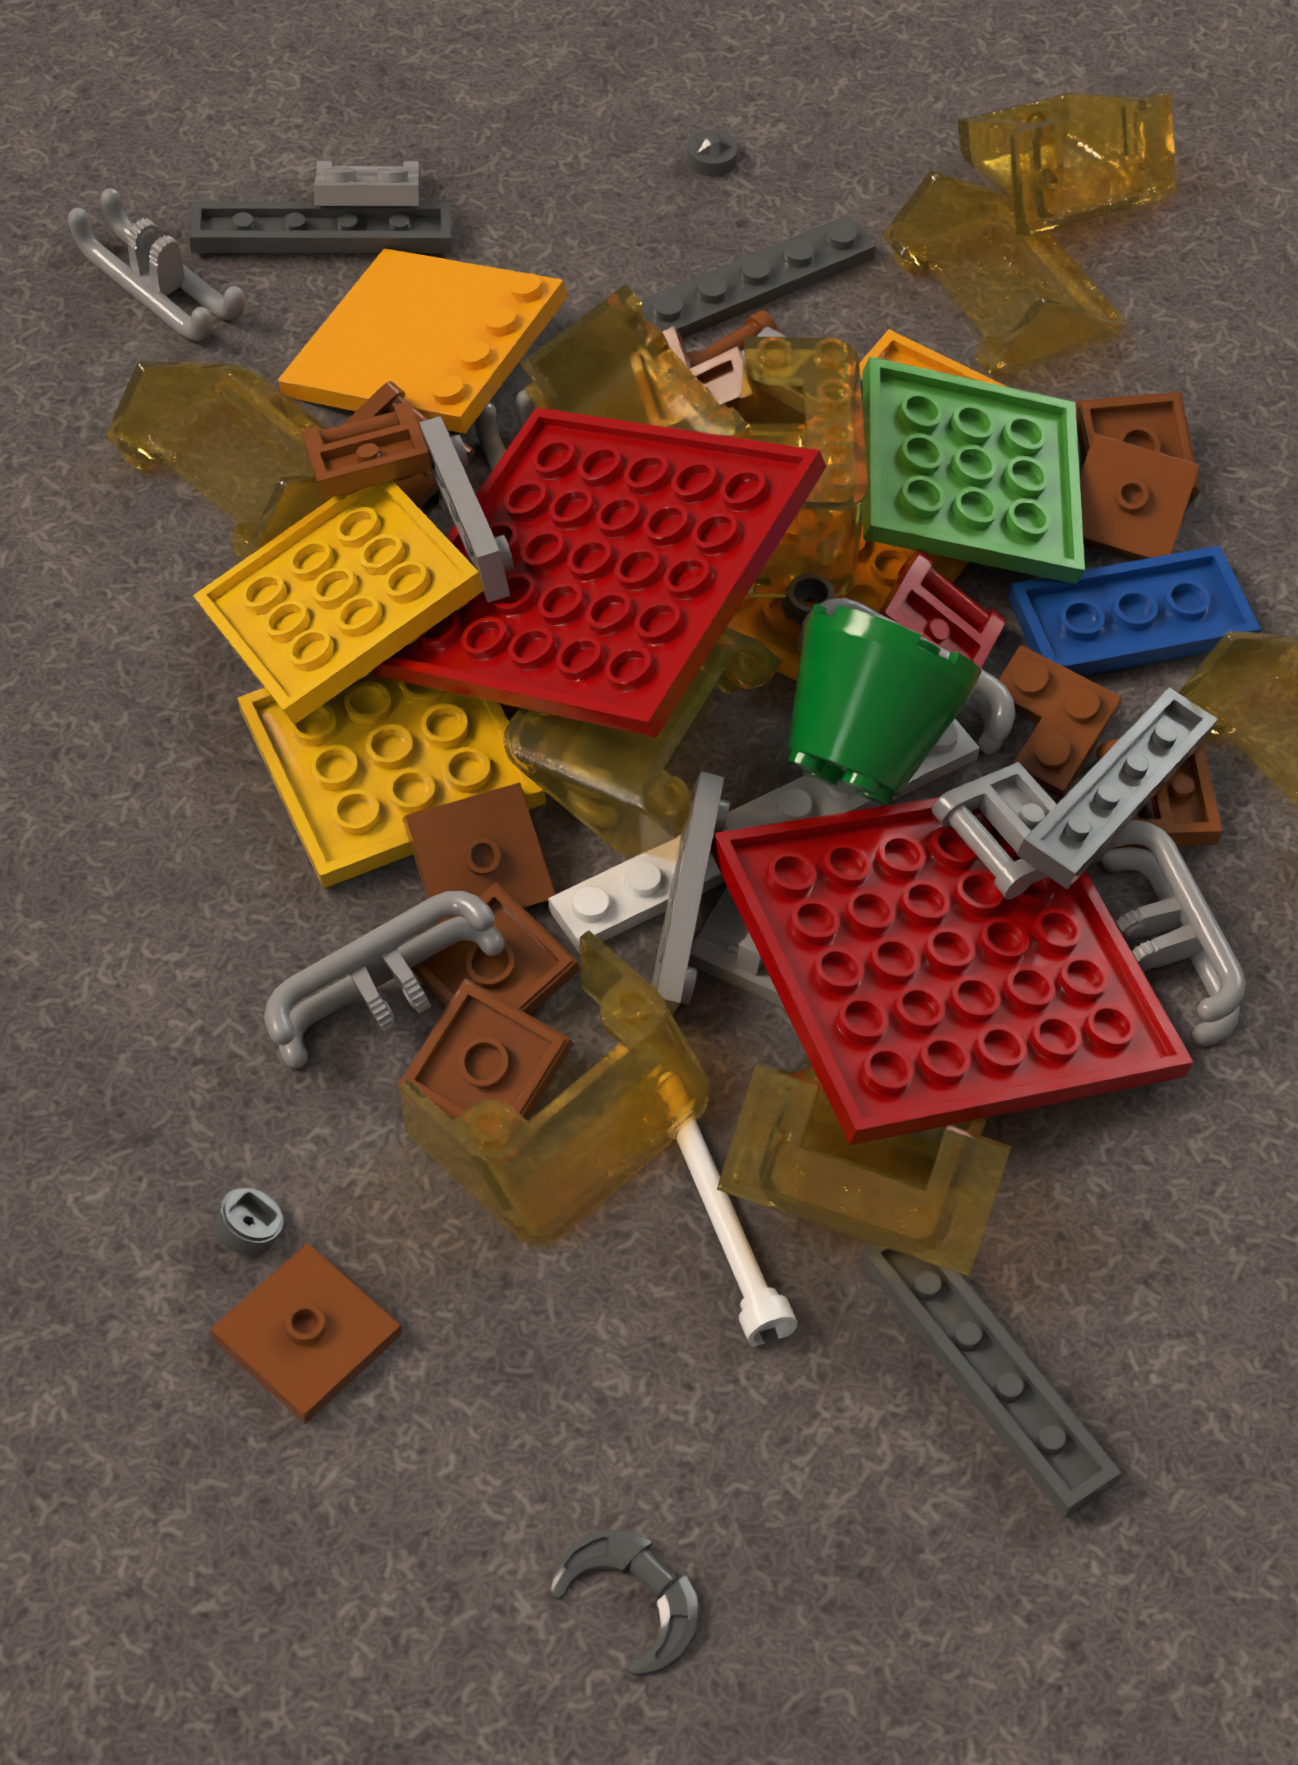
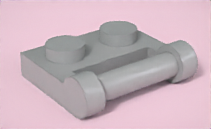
M316 161L314 206H419V161H404L403 166H333L332 161Z
M1019 762L956 787L943 794L933 805V815L944 827H953L996 877L994 885L1006 899H1013L1019 896L1031 884L1048 877L1023 859L1014 862L971 812L979 809L1018 853L1024 838L1057 805Z

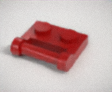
M918 549L911 554L898 572L899 578L878 613L910 630L922 634V637L949 652L962 654L981 669L1002 631L1006 619L992 608L986 611L932 567L933 559L921 549Z

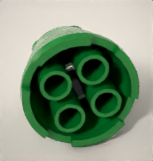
M815 603L804 628L787 747L790 755L787 761L804 769L803 774L817 781L836 786L840 777L843 778V783L856 788L858 795L885 806L890 805L893 795L898 796L973 695L982 670L977 664L960 653L951 651L948 659L940 656L941 649L921 639L922 634L906 627L838 605L834 616H829L826 613V607Z

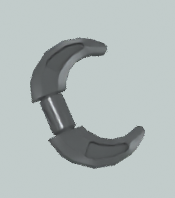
M619 1529L591 1533L571 1545L557 1564L551 1588L553 1597L557 1600L562 1599L570 1585L587 1572L603 1569L624 1573L630 1568V1571L657 1598H660L656 1602L660 1618V1630L657 1640L650 1650L628 1664V1672L634 1676H641L665 1670L682 1658L695 1638L699 1612L696 1592L686 1574L677 1581L678 1578L648 1550L652 1546V1542L632 1531Z

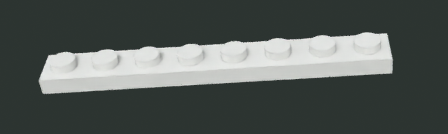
M956 719L951 723L898 796L893 795L891 801L977 760L980 747ZM805 775L728 812L724 831L881 807L883 805L858 795L856 788L842 782L843 778L839 777L836 786H831ZM681 835L548 898L549 912L579 953L666 911ZM711 851L702 893L725 883Z

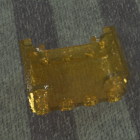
M626 284L520 363L531 382L524 388V391L538 408L755 440L749 425L733 406L729 409L724 403L720 405L670 348L663 332L658 326L654 327L650 321L647 322L641 310L643 305L640 299Z
M745 336L737 438L820 450L827 466L745 597L784 598L786 597L785 590L791 581L797 576L807 573L818 574L826 578L833 587V598L840 597L847 593L854 585L868 488L859 357L856 350L850 344L836 338Z

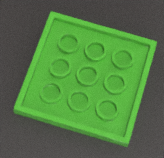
M869 356L862 371L863 539L916 551L921 549L923 552L1077 584L1085 571L1075 402Z

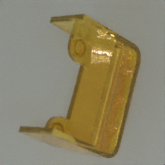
M590 930L579 937L581 986L588 995L600 1004L601 1023L606 1032L619 1044L529 1121L523 1118L510 1105L496 1100H485L475 1103L452 1120L409 1079L399 1087L406 1134L516 1239L531 1246H547L565 1236L672 1143L689 1122L697 1121L704 1114L709 1102L708 1077L660 993Z

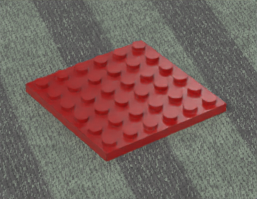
M536 407L476 493L494 538L504 535L512 555L514 569L505 572L510 596L487 602L482 591L463 608L451 613L423 633L415 642L406 645L375 667L370 673L371 675L657 738L827 466L820 450ZM454 525L447 538L470 562Z
M940 797L714 833L710 849L711 854L850 1146L1186 1077L1194 1063L1086 870L1068 889L1047 877L1031 884L1019 896L1013 899H1006L994 885L996 877L953 827H944L933 815L932 807ZM979 809L971 811L1014 862L1022 859L1017 856L1016 851Z

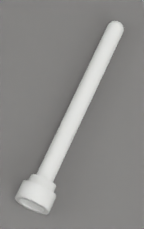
M664 1076L656 1084V1093L744 1297L740 1303L742 1311L739 1315V1322L748 1343L751 1346L764 1344L765 1342L759 1332L774 1327L779 1339L790 1336L798 1326L790 1303L785 1296L778 1295L776 1289L768 1288L683 1089L675 1077Z

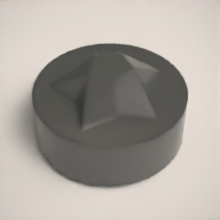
M712 129L699 131L688 141L687 163L692 170L701 175L712 177L725 175L733 170L736 165L737 143L731 135L723 131Z
M238 1188L229 1192L222 1200L214 1215L213 1226L219 1240L232 1251L243 1255H259L269 1250L283 1227V1215L278 1204L264 1192L252 1188Z

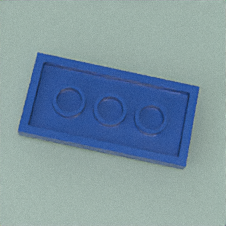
M1220 545L1087 569L1077 584L1045 577L1011 583L1008 600L1030 650L1081 676L1256 644L1261 631Z

